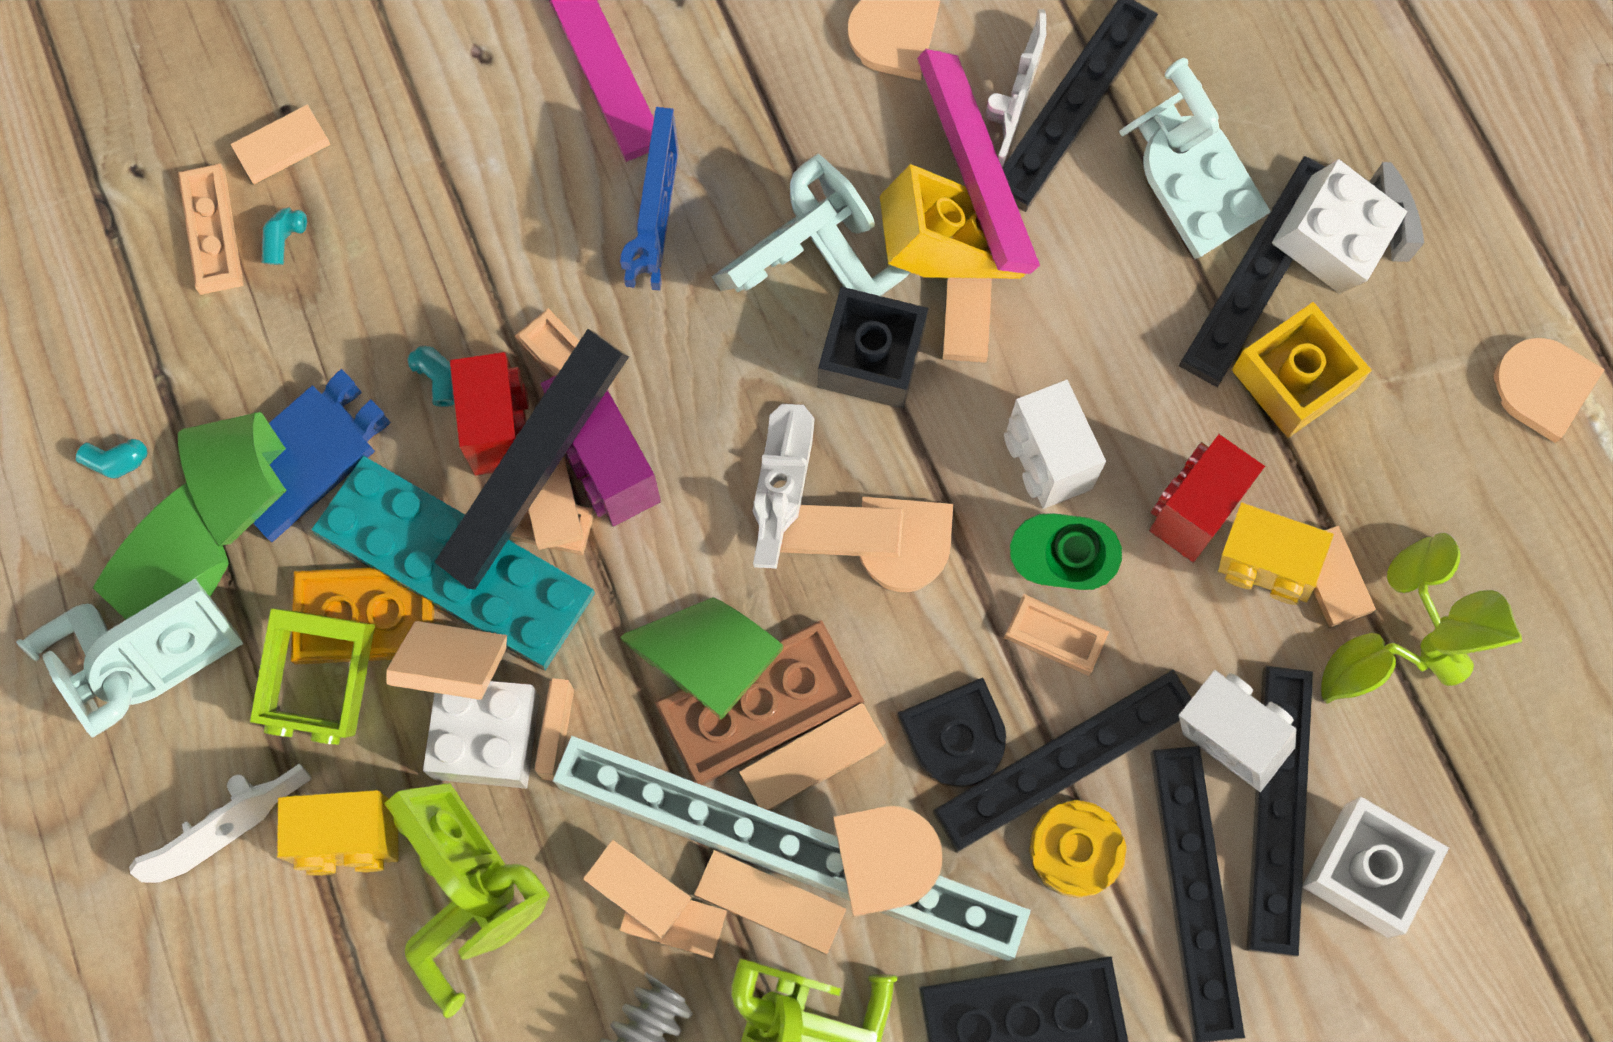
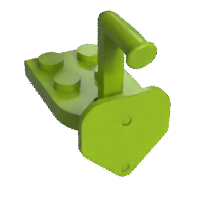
M451 783L397 791L384 804L393 815V821L397 830L409 839L419 854L423 869L435 878L442 890L452 900L451 903L415 933L405 946L407 962L430 997L443 1011L442 1015L445 1018H450L462 1007L466 996L462 992L457 993L451 987L433 959L476 921L481 930L459 949L458 954L463 960L503 946L520 934L542 914L550 895L538 877L528 867L521 864L506 865ZM515 884L525 900L508 910L506 906L514 897Z
M739 958L732 982L731 995L735 1007L747 1020L741 1042H881L892 1002L894 982L897 981V976L892 974H873L868 977V980L872 982L871 994L862 1028L803 1011L810 988L840 996L841 988ZM762 973L779 978L775 991L788 994L789 996L777 992H769L762 998L752 996L758 974Z

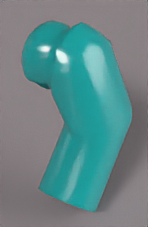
M290 207L282 208L265 223L262 233V264L284 265L285 239L292 232L303 233L307 228V216L302 210L292 211Z
M417 347L408 356L409 368L412 372L424 373L432 380L433 405L438 407L454 405L450 362L434 347Z
M129 439L127 442L120 443L107 451L86 442L78 449L76 462L108 478L117 479L141 466L142 461L147 457L148 451L145 444L137 439Z

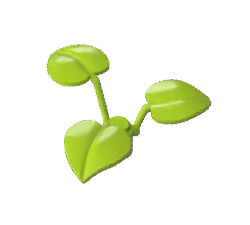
M1437 533L1433 537H1426L1413 543L1392 560L1387 571L1388 583L1396 592L1408 593L1418 589L1420 598L1433 622L1434 631L1426 635L1421 642V655L1418 656L1396 643H1390L1385 646L1383 638L1377 633L1360 635L1347 641L1334 652L1325 667L1321 682V695L1326 704L1336 699L1361 696L1382 686L1395 669L1396 659L1393 654L1411 661L1420 671L1430 668L1443 685L1454 686L1465 681L1473 672L1474 663L1467 653L1485 651L1522 642V636L1515 623L1510 604L1501 593L1494 590L1478 591L1462 597L1453 604L1449 611V616L1440 618L1429 595L1428 585H1438L1447 582L1452 578L1459 566L1460 549L1451 535Z

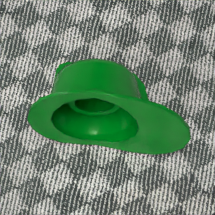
M1057 513L1037 514L1025 520L1015 530L1010 542V559L1016 571L1030 582L1076 590H1094L1106 585L1117 574L1122 562V546L1116 533L1105 523L1098 520Z

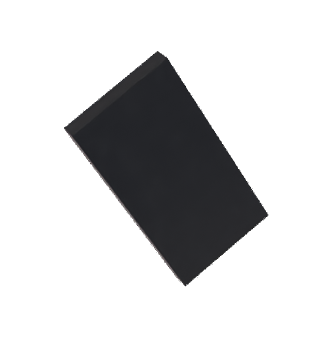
M1112 956L919 987L928 1042H1129Z

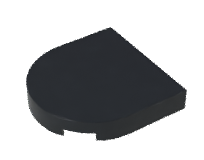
M983 677L897 713V718L918 765L930 778L940 784L951 787H968L978 784L996 770L1003 758L1007 738L1006 729Z

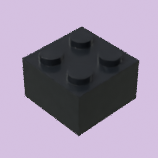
M840 287L818 366L817 387L904 409L925 331L928 307Z

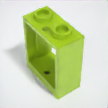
M271 608L250 722L265 725L263 733L276 736L293 737L294 730L312 732L311 741L339 745L341 737L355 736L375 624ZM291 631L354 642L340 721L276 711Z

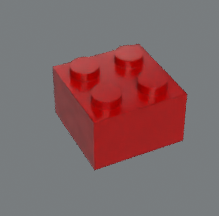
M506 352L450 360L459 447L475 476L494 472L527 422L524 411L529 410L526 384L522 383L519 367H511Z
M1220 434L1216 436L1209 447L1201 442L1186 461L1181 472L1169 483L1159 497V501L1150 513L1156 517V520L1149 529V532L1194 563L1260 475L1265 465Z

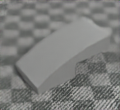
M1382 162L1369 182L1408 211L1391 239L1390 246L1392 261L1409 262L1424 244L1419 213L1408 186L1391 162Z

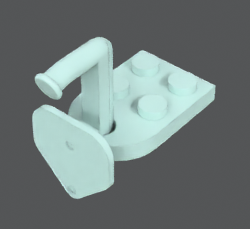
M1181 58L1170 65L1165 72V78L1171 79L1180 92L1122 128L1119 133L1123 137L1137 128L1141 131L1147 141L1144 152L1146 178L1194 259H1197L1263 218L1271 211L1227 137L1219 128L1218 113L1203 90L1201 82L1197 80L1189 68L1188 59ZM1184 99L1194 116L1181 117L1174 105Z
M816 154L793 173L790 181V198L796 217L714 274L712 278L721 291L735 289L737 293L743 289L747 291L768 276L764 270L769 265L774 267L779 263L784 265L804 250L800 243L808 237L815 243L845 288L882 296L905 279L911 272L889 265L873 278L870 277L836 225L842 221L855 234L869 231L875 226L872 214L849 180L824 157ZM817 178H819L826 199L820 202L816 200L807 187Z
M196 578L109 631L100 612L91 604H82L73 607L41 626L24 640L18 639L16 641L17 645L29 657L38 661L41 652L75 632L85 653L84 669L74 675L50 650L44 653L42 657L56 687L91 737H95L121 720L128 711L129 705L142 703L159 696L243 644L237 631ZM97 696L99 699L107 702V704L98 708L93 698Z

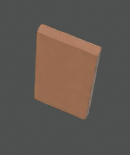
M822 620L779 640L783 644V650L722 720L689 692L686 693L682 689L654 702L693 782L704 785L812 731L863 702L864 704V699Z

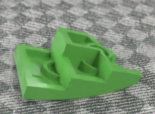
M262 412L189 427L178 432V449L181 465L195 505L218 546L232 544L287 491L270 466L286 448Z
M187 482L158 504L135 527L107 563L93 586V589L126 620L195 578L211 597L229 565L224 547L218 546L205 525L195 505Z
M715 597L626 632L620 637L622 642L650 666H655L684 692H689L721 720L783 650V644L748 617Z

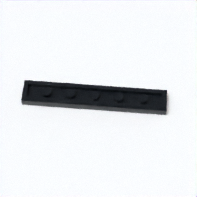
M1135 0L1116 1L1002 167L1019 209L1027 212L1156 22L1158 13Z
M1304 155L1181 360L1179 367L1218 388L1293 261L1290 256L1273 245L1272 241L1311 176L1325 168V166Z
M586 330L434 561L467 589L475 590L628 360V355L595 331Z
M1266 666L1262 671L1261 704L1267 706L1269 702H1272L1285 710L1294 719L1290 725L1296 728L1295 749L1261 792L1255 791L1246 951L1289 957L1299 956L1313 671Z
M1173 669L933 810V814L955 851L959 853L1180 722L1179 714L1192 697Z
M1200 746L1153 750L1150 752L1192 1040L1193 1042H1212L1245 1038Z

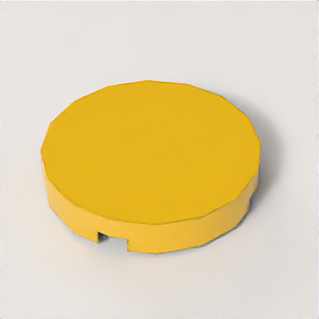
M1073 800L1056 805L1040 817L1031 832L1029 854L1034 871L1044 885L1060 895L1082 898L1100 893L1115 882L1124 867L1126 843L1120 828L1117 826L1118 823L1109 812L1095 803Z

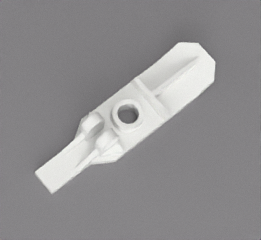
M1038 9L1034 29L1020 58L1011 97L995 93L988 99L986 117L990 121L1002 124L1004 141L998 156L1001 167L1004 165L1041 59L1046 38L1045 9Z
M781 404L770 414L767 442L764 455L762 456V466L752 510L759 525L758 541L753 561L754 567L777 569L783 534L798 518L815 418L804 405ZM778 481H786L783 487H773Z
M298 764L276 780L257 786H252L242 775L231 777L227 783V788L231 794V802L222 808L210 812L204 820L193 827L187 821L182 824V835L161 849L136 857L130 865V874L141 882L159 883L188 872L263 821L278 802V797H286L311 780L310 774Z

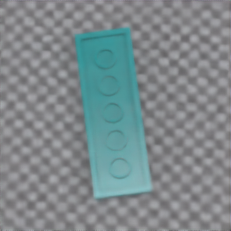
M363 455L311 529L313 533L370 568L381 571L390 579L420 597H425L436 607L475 630L507 635L506 648L546 671L594 597V589L510 540L506 542L475 590L467 589L434 562L465 514Z

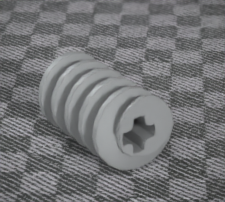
M646 972L645 977L652 985V989L635 987L633 990L641 1003L640 1007L624 1004L622 1007L630 1022L625 1024L613 1021L610 1025L618 1036V1040L612 1041L601 1038L599 1042H666L662 1036L663 1033L678 1036L682 1031L674 1020L675 1015L689 1019L693 1013L686 1004L685 998Z

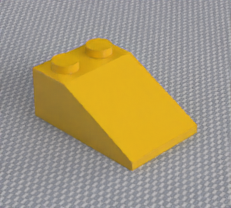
M910 164L880 195L889 265L922 277L1021 279L1026 275L1024 273L1000 271L997 269L966 186Z

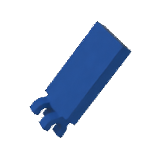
M655 108L637 224L638 236L624 246L620 259L621 268L626 269L624 277L626 287L635 288L637 276L641 273H648L651 275L650 283L652 290L661 291L662 279L660 268L662 267L679 153L673 108ZM640 255L639 258L633 260L635 256Z
M343 369L339 370L329 380L322 394L312 385L269 422L286 448L270 466L287 491L253 524L271 542L275 541L354 470L363 455L367 458L370 457L375 451L367 441L391 423L384 412L372 400H369L358 411L355 419L344 409L346 404L352 402L362 392Z

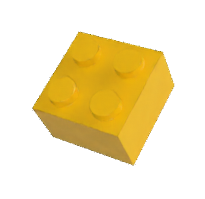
M1314 301L1244 349L1232 368V372L1287 438L1357 390L1372 371Z
M1241 502L1221 556L1218 572L1226 574L1225 581L1244 589H1252L1254 584L1271 590L1270 597L1280 602L1297 605L1298 600L1307 603L1316 587L1334 533Z
M378 790L278 797L277 857L292 863L294 870H306V875L335 874L336 866L342 865L345 867H355V872L383 871L385 862H399L398 830L395 827L393 815L384 804L390 798Z

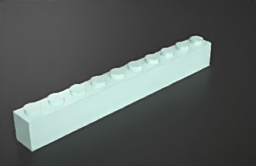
M571 736L553 779V782L560 790L850 901L837 836ZM939 875L931 890L919 901L909 906L882 911L881 913L1003 960L1010 961L1016 956L1031 910Z

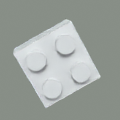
M1338 159L1311 176L1272 244L1341 294L1368 281L1408 211Z
M1068 380L1016 399L1011 417L1009 418L1007 432L1004 433V439L1013 458L1019 457L1026 471L1022 474L1024 485L1031 498L1038 497L1044 509L1092 490L1106 460Z
M1214 670L1179 714L1183 735L1261 792L1295 749L1296 728L1290 725L1294 719L1278 705L1269 702L1267 706H1264L1250 696L1253 689L1238 676L1229 673L1227 677H1224Z
M490 681L483 698L480 700L435 693L423 772L433 780L527 789L540 698L533 685Z
M1359 797L1344 805L1302 888L1387 938L1406 934L1449 847L1363 797Z

